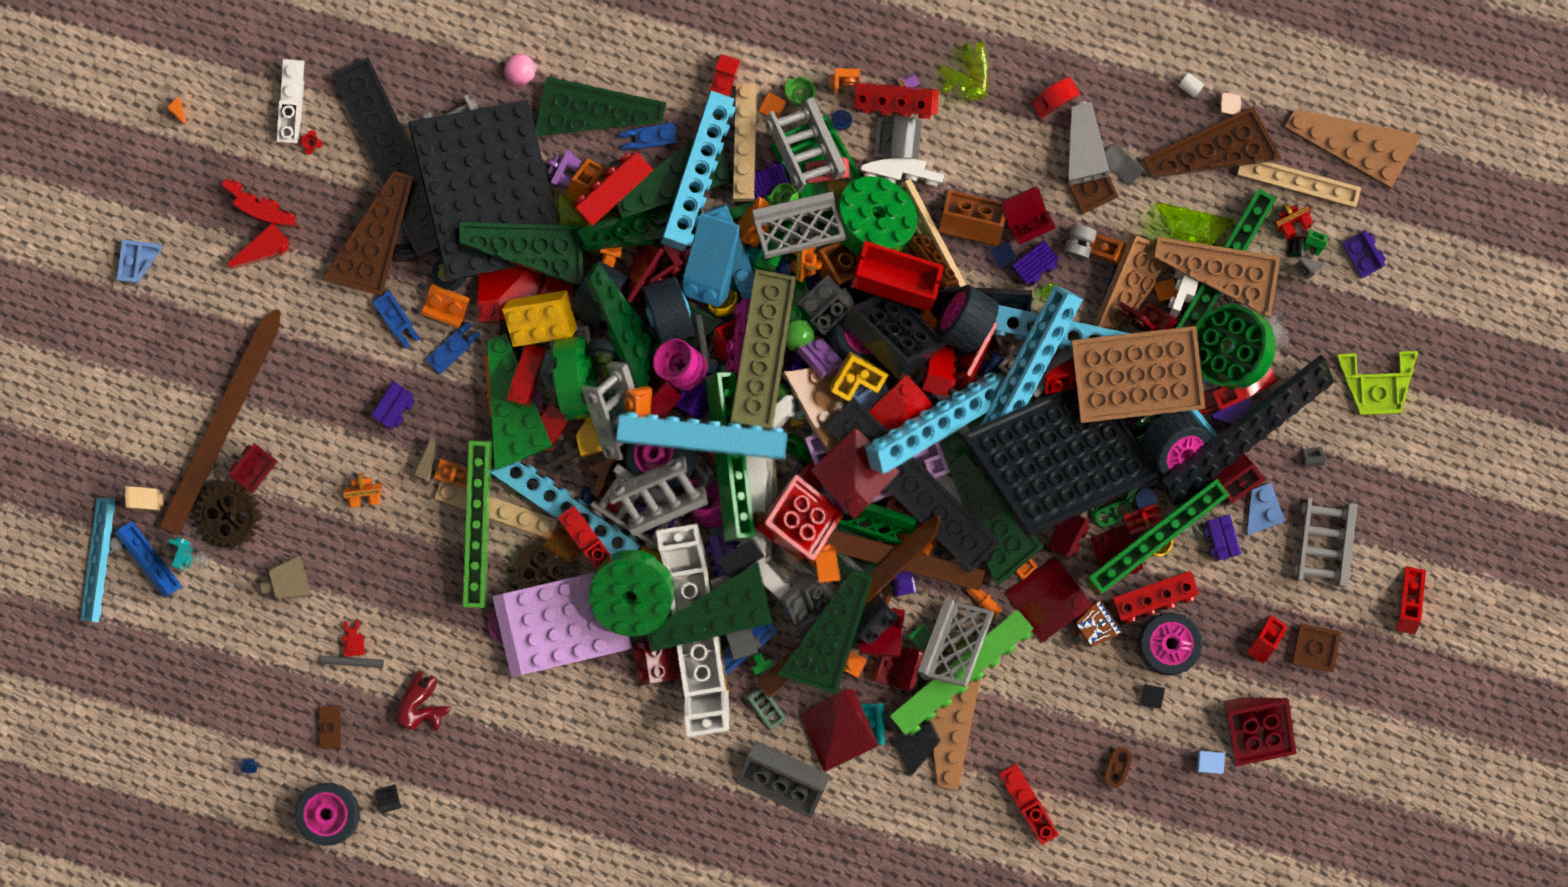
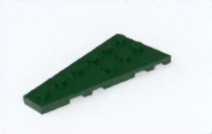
M546 76L535 131L537 136L662 123L667 102Z
M594 264L585 277L588 289L594 302L599 303L602 310L600 316L603 321L607 322L610 328L607 332L619 359L628 365L635 388L647 386L655 372L653 358L656 350L661 345L600 264Z

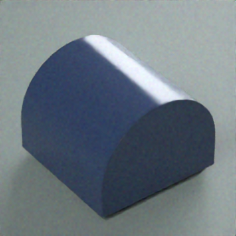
M1150 489L1141 490L1134 498V504L1138 510L1155 504L1158 501L1156 494Z

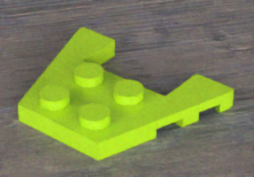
M1418 351L1398 352L1399 373L1366 375L1357 374L1356 353L1337 354V360L1359 415L1402 413Z

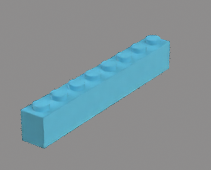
M625 412V416L619 415L617 441L619 443L785 460L787 433H784L783 429L771 428L770 431L762 430L760 426H750L747 429L741 428L740 424L729 423L728 427L720 426L721 423L715 421H708V424H700V420L687 419V422H681L676 417H667L666 420L658 419L656 415L649 414L646 415V418L637 417V413Z

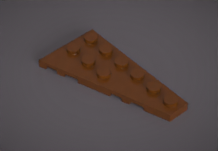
M1254 107L1143 158V162L1152 178L1281 160L1278 150Z
M398 171L392 172L322 278L323 280L379 295L383 294L413 175Z

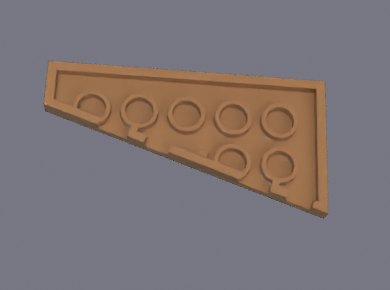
M1297 109L1293 111L1284 127L1389 188H1392L1421 137L1419 134Z
M1131 234L1093 326L1118 331L1123 323L1127 324L1130 320L1121 313L1122 308L1118 305L1119 302L1122 301L1133 309H1138L1154 288L1158 276L1161 272L1165 273L1169 267L1154 258L1155 242ZM1095 334L1089 336V338L1098 337Z
M1163 237L1157 238L1155 259L1271 318L1281 257Z
M812 368L782 373L781 375L784 380L788 381L792 389L790 391L793 396L797 397L802 406L801 410L817 438H820L827 455L839 441L824 426L847 403L846 399L831 392L829 388L836 374L831 376L825 375L821 379Z
M952 661L947 662L948 666L954 663ZM945 664L937 667L935 674L939 675L947 669ZM981 678L977 682L971 680L967 685L968 689L960 696L957 693L950 698L953 702L944 709L940 706L934 711L937 715L930 720V723L933 722L941 740L937 747L933 749L937 786L955 790L959 788ZM925 680V685L929 684L931 681Z

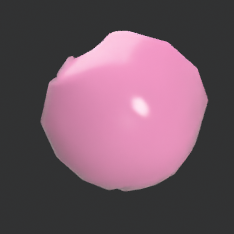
M514 55L505 64L504 77L512 86L523 87L535 76V64L527 55Z

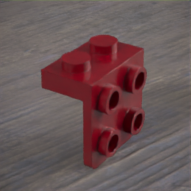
M1037 186L1012 196L1001 203L1009 230L1018 245L1056 228L1046 211L1041 192Z
M666 245L663 246L665 254L673 265L648 280L647 285L670 277L677 278L683 273L682 269L685 267L681 260L683 256L680 250Z
M1122 301L1118 304L1122 308L1121 313L1126 318L1132 320L1130 323L1138 330L1144 329V332L1172 329L1177 323L1173 316L1149 302L1145 304L1140 312Z
M255 443L252 446L248 445L242 452V459L239 462H234L229 469L231 472L229 477L239 484H243L244 488H250L252 494L255 493L279 462Z
M1126 525L1092 536L1089 539L1100 567L1134 541L1132 535H1129ZM1141 563L1127 575L1135 574L1142 570L1143 564Z
M891 608L899 616L898 619L871 644H867L860 638L859 652L866 655L900 657L905 610Z
M649 642L632 645V657L636 665L635 675L639 686L682 679L677 646L651 652Z
M901 646V655L898 658L879 656L872 681L912 691L917 682V673L923 658V651Z

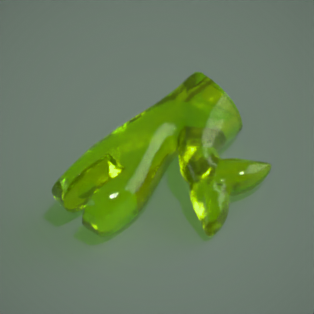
M983 41L976 42L977 58H972L970 42L963 43L962 59L972 79L962 72L946 66H940L942 74L946 77L944 82L945 93L949 92L956 84H959L967 100H983L987 98L989 69Z

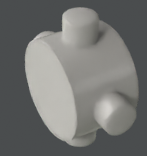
M110 537V550L112 552L125 549L118 537Z

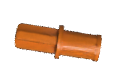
M971 588L966 589V592L979 603V607L982 606L984 609L994 612V619L1003 610L990 598L991 595H987L981 588L980 591Z

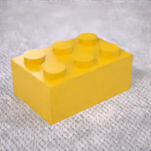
M567 290L511 299L507 301L502 309L513 347L572 337L577 330Z

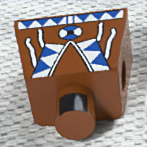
M1099 600L1074 623L1079 631L1070 636V639L1076 647L1087 641L1090 647H1093L1121 634L1122 631L1101 600Z

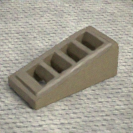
M432 437L429 439L414 473L416 477L428 482L432 479L437 445L436 439Z

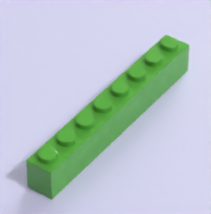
M469 441L463 607L484 608L487 605L492 441Z
M1018 609L985 636L969 682L971 680L977 682L984 676L983 670L988 666L990 669L1001 662L998 659L1001 655L1005 653L1008 656L1016 649L1014 645L1019 640L1025 642L1032 636L1030 631L1034 628ZM968 650L961 656L963 662L971 658V650ZM959 659L951 664L949 668L952 669L961 664ZM963 668L953 673L955 679L963 680L965 675ZM932 680L889 717L904 735L909 733L912 736L921 728L919 724L922 721L926 720L928 723L937 715L934 711L940 706L943 709L953 702L950 698L956 693L960 696L968 689V686L966 688Z

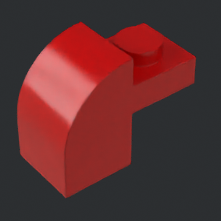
M724 54L720 55L709 92L714 91L728 97L730 96L741 59Z
M1068 77L1041 92L1030 103L1039 118L1043 119L1057 108L1071 102L1081 93L1072 78Z

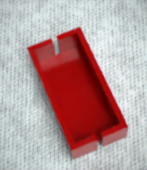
M626 152L618 159L620 163L617 166H611L603 173L605 177L601 181L600 179L598 181L595 180L588 187L590 191L587 194H580L572 201L575 205L571 209L587 226H593L653 171L638 152Z
M865 241L858 256L851 287L930 312L936 300L944 266Z

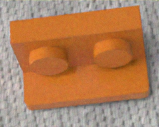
M835 68L834 74H831L830 90H834V95H838L839 83H842L843 87H854L855 83H859L860 69Z
M431 284L421 314L459 328L465 318L470 298Z
M644 386L626 390V398L624 400L626 412L637 413V417L646 418L647 414L651 415L652 388Z

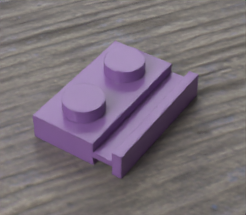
M823 338L807 343L804 347L799 346L797 351L821 379L825 375L837 374L844 362Z

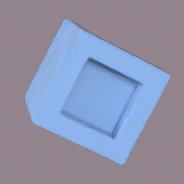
M1198 751L1197 772L1222 774L1224 772L1225 753Z

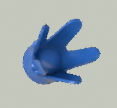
M993 352L990 358L980 365L982 369L979 373L984 370V373L987 374L992 370L991 373L997 374L999 371L998 366L1004 361L1001 357L1004 353L1002 352L998 355Z

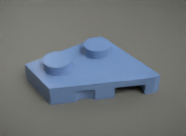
M1271 483L1251 490L1247 535L1285 522Z

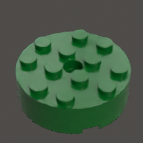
M875 176L858 178L844 189L835 202L846 236V240L841 242L847 249L858 256L865 241L901 252L915 233L917 227L915 206L908 194L888 179ZM836 229L835 233L839 235V231Z
M1224 304L1206 312L1196 323L1201 376L1203 379L1226 389L1237 390L1254 385L1268 372L1274 360L1276 342L1270 324L1262 315L1241 305Z
M583 336L555 339L553 344L552 358L557 369H553L555 389L562 415L567 414L565 416L566 421L591 418L582 387H596L595 381L598 380V373L596 368L593 369L592 362L594 359L587 354V340Z
M639 550L619 551L608 556L596 569L589 588V604L596 619L608 630L623 636H642L656 630L668 617L675 595L674 581L668 568L664 567L655 556Z

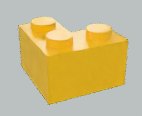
M849 351L829 388L831 392L850 401L859 384L878 393L888 374L885 370Z

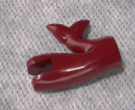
M418 670L405 690L394 722L415 730L423 720L429 719L434 731L437 732L441 725V717L448 714L452 707L436 706L416 709L433 694L437 685V678L431 675L426 687H420L419 684L422 681L424 671Z

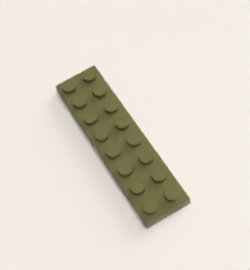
M759 269L755 270L730 423L740 424L749 428L750 426H760L762 430L770 431L773 427L795 288V276Z

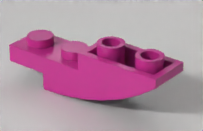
M744 298L735 307V336L726 345L728 361L725 369L726 372H735L736 376L739 372L750 304L749 298Z

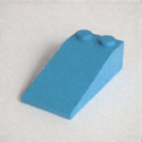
M704 213L700 214L683 279L682 293L685 296L719 307L729 297L740 225Z

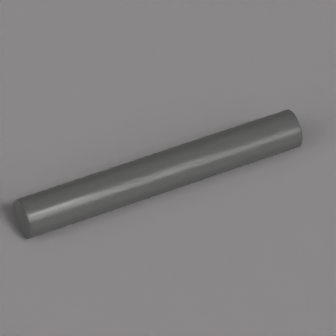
M695 315L694 322L699 351L707 361L706 375H710L712 372L702 315Z
M322 655L321 664L383 668L384 660Z

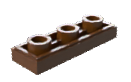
M924 234L912 237L908 244L919 258L944 266L939 282L941 288L944 290L950 286H956L959 280L955 276V272L947 266L942 255L932 246L930 239Z

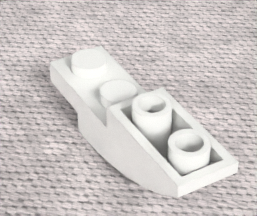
M283 59L277 142L298 143L304 90L305 61Z
M891 158L862 165L860 172L864 174V177H880L888 179L893 183H900L903 175L906 176V180L911 179L912 182H917V180L926 181L925 185L930 187L942 185L944 174L925 170L926 161L906 158Z
M1190 235L1187 242L1196 243L1195 236ZM1176 270L1174 278L1178 279L1174 290H1177V294L1175 297H1171L1168 308H1171L1169 315L1177 318L1183 302L1191 304L1198 286L1197 280Z

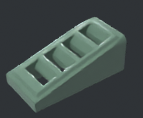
M759 686L745 695L748 702L770 731L787 719L773 698H768ZM760 693H763V694H764V695H763L761 698H759L758 700H756V701L753 700V699H754L756 696H758ZM768 699L769 702L761 708L758 707L759 704ZM771 706L774 707V709L770 711L768 714H763V712L769 709ZM774 714H779V716L775 718L773 721L769 722L767 720Z

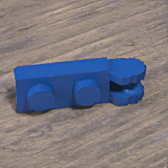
M675 123L637 128L618 133L619 138L624 139L635 136L636 143L620 145L621 151L678 144Z
M390 290L373 301V304L394 335L398 336L405 348L409 347V342L403 337L401 332L407 328L414 340H420V337L412 327L413 324Z
M467 322L458 332L450 336L426 359L440 375L470 348V345L481 335L477 331L466 342L462 339L461 336L472 326L470 322Z

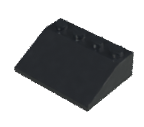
M877 295L853 306L843 322V325L898 379L913 373L948 344L940 339L939 334L909 305Z

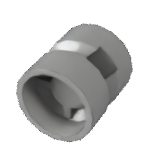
M1072 224L1069 232L1071 239L1066 241L1063 252L1088 260L1092 250L1090 244L1094 243L1097 231L1083 225Z

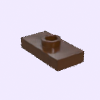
M341 706L319 707L320 748H341Z

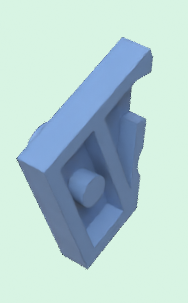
M122 240L117 281L139 283L162 250L163 245Z

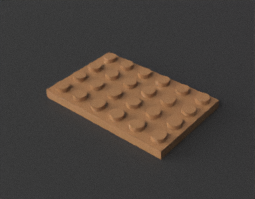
M1196 326L1071 340L1081 423L1205 409Z

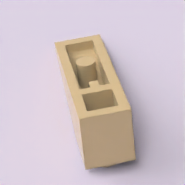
M125 487L126 508L134 512L160 511V506L164 505L163 494H160L158 489Z

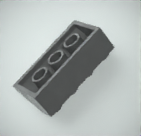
M755 740L736 784L811 818L831 775Z

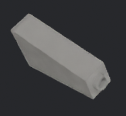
M1082 101L1072 106L1068 171L1069 186L1109 177V167L1092 102Z

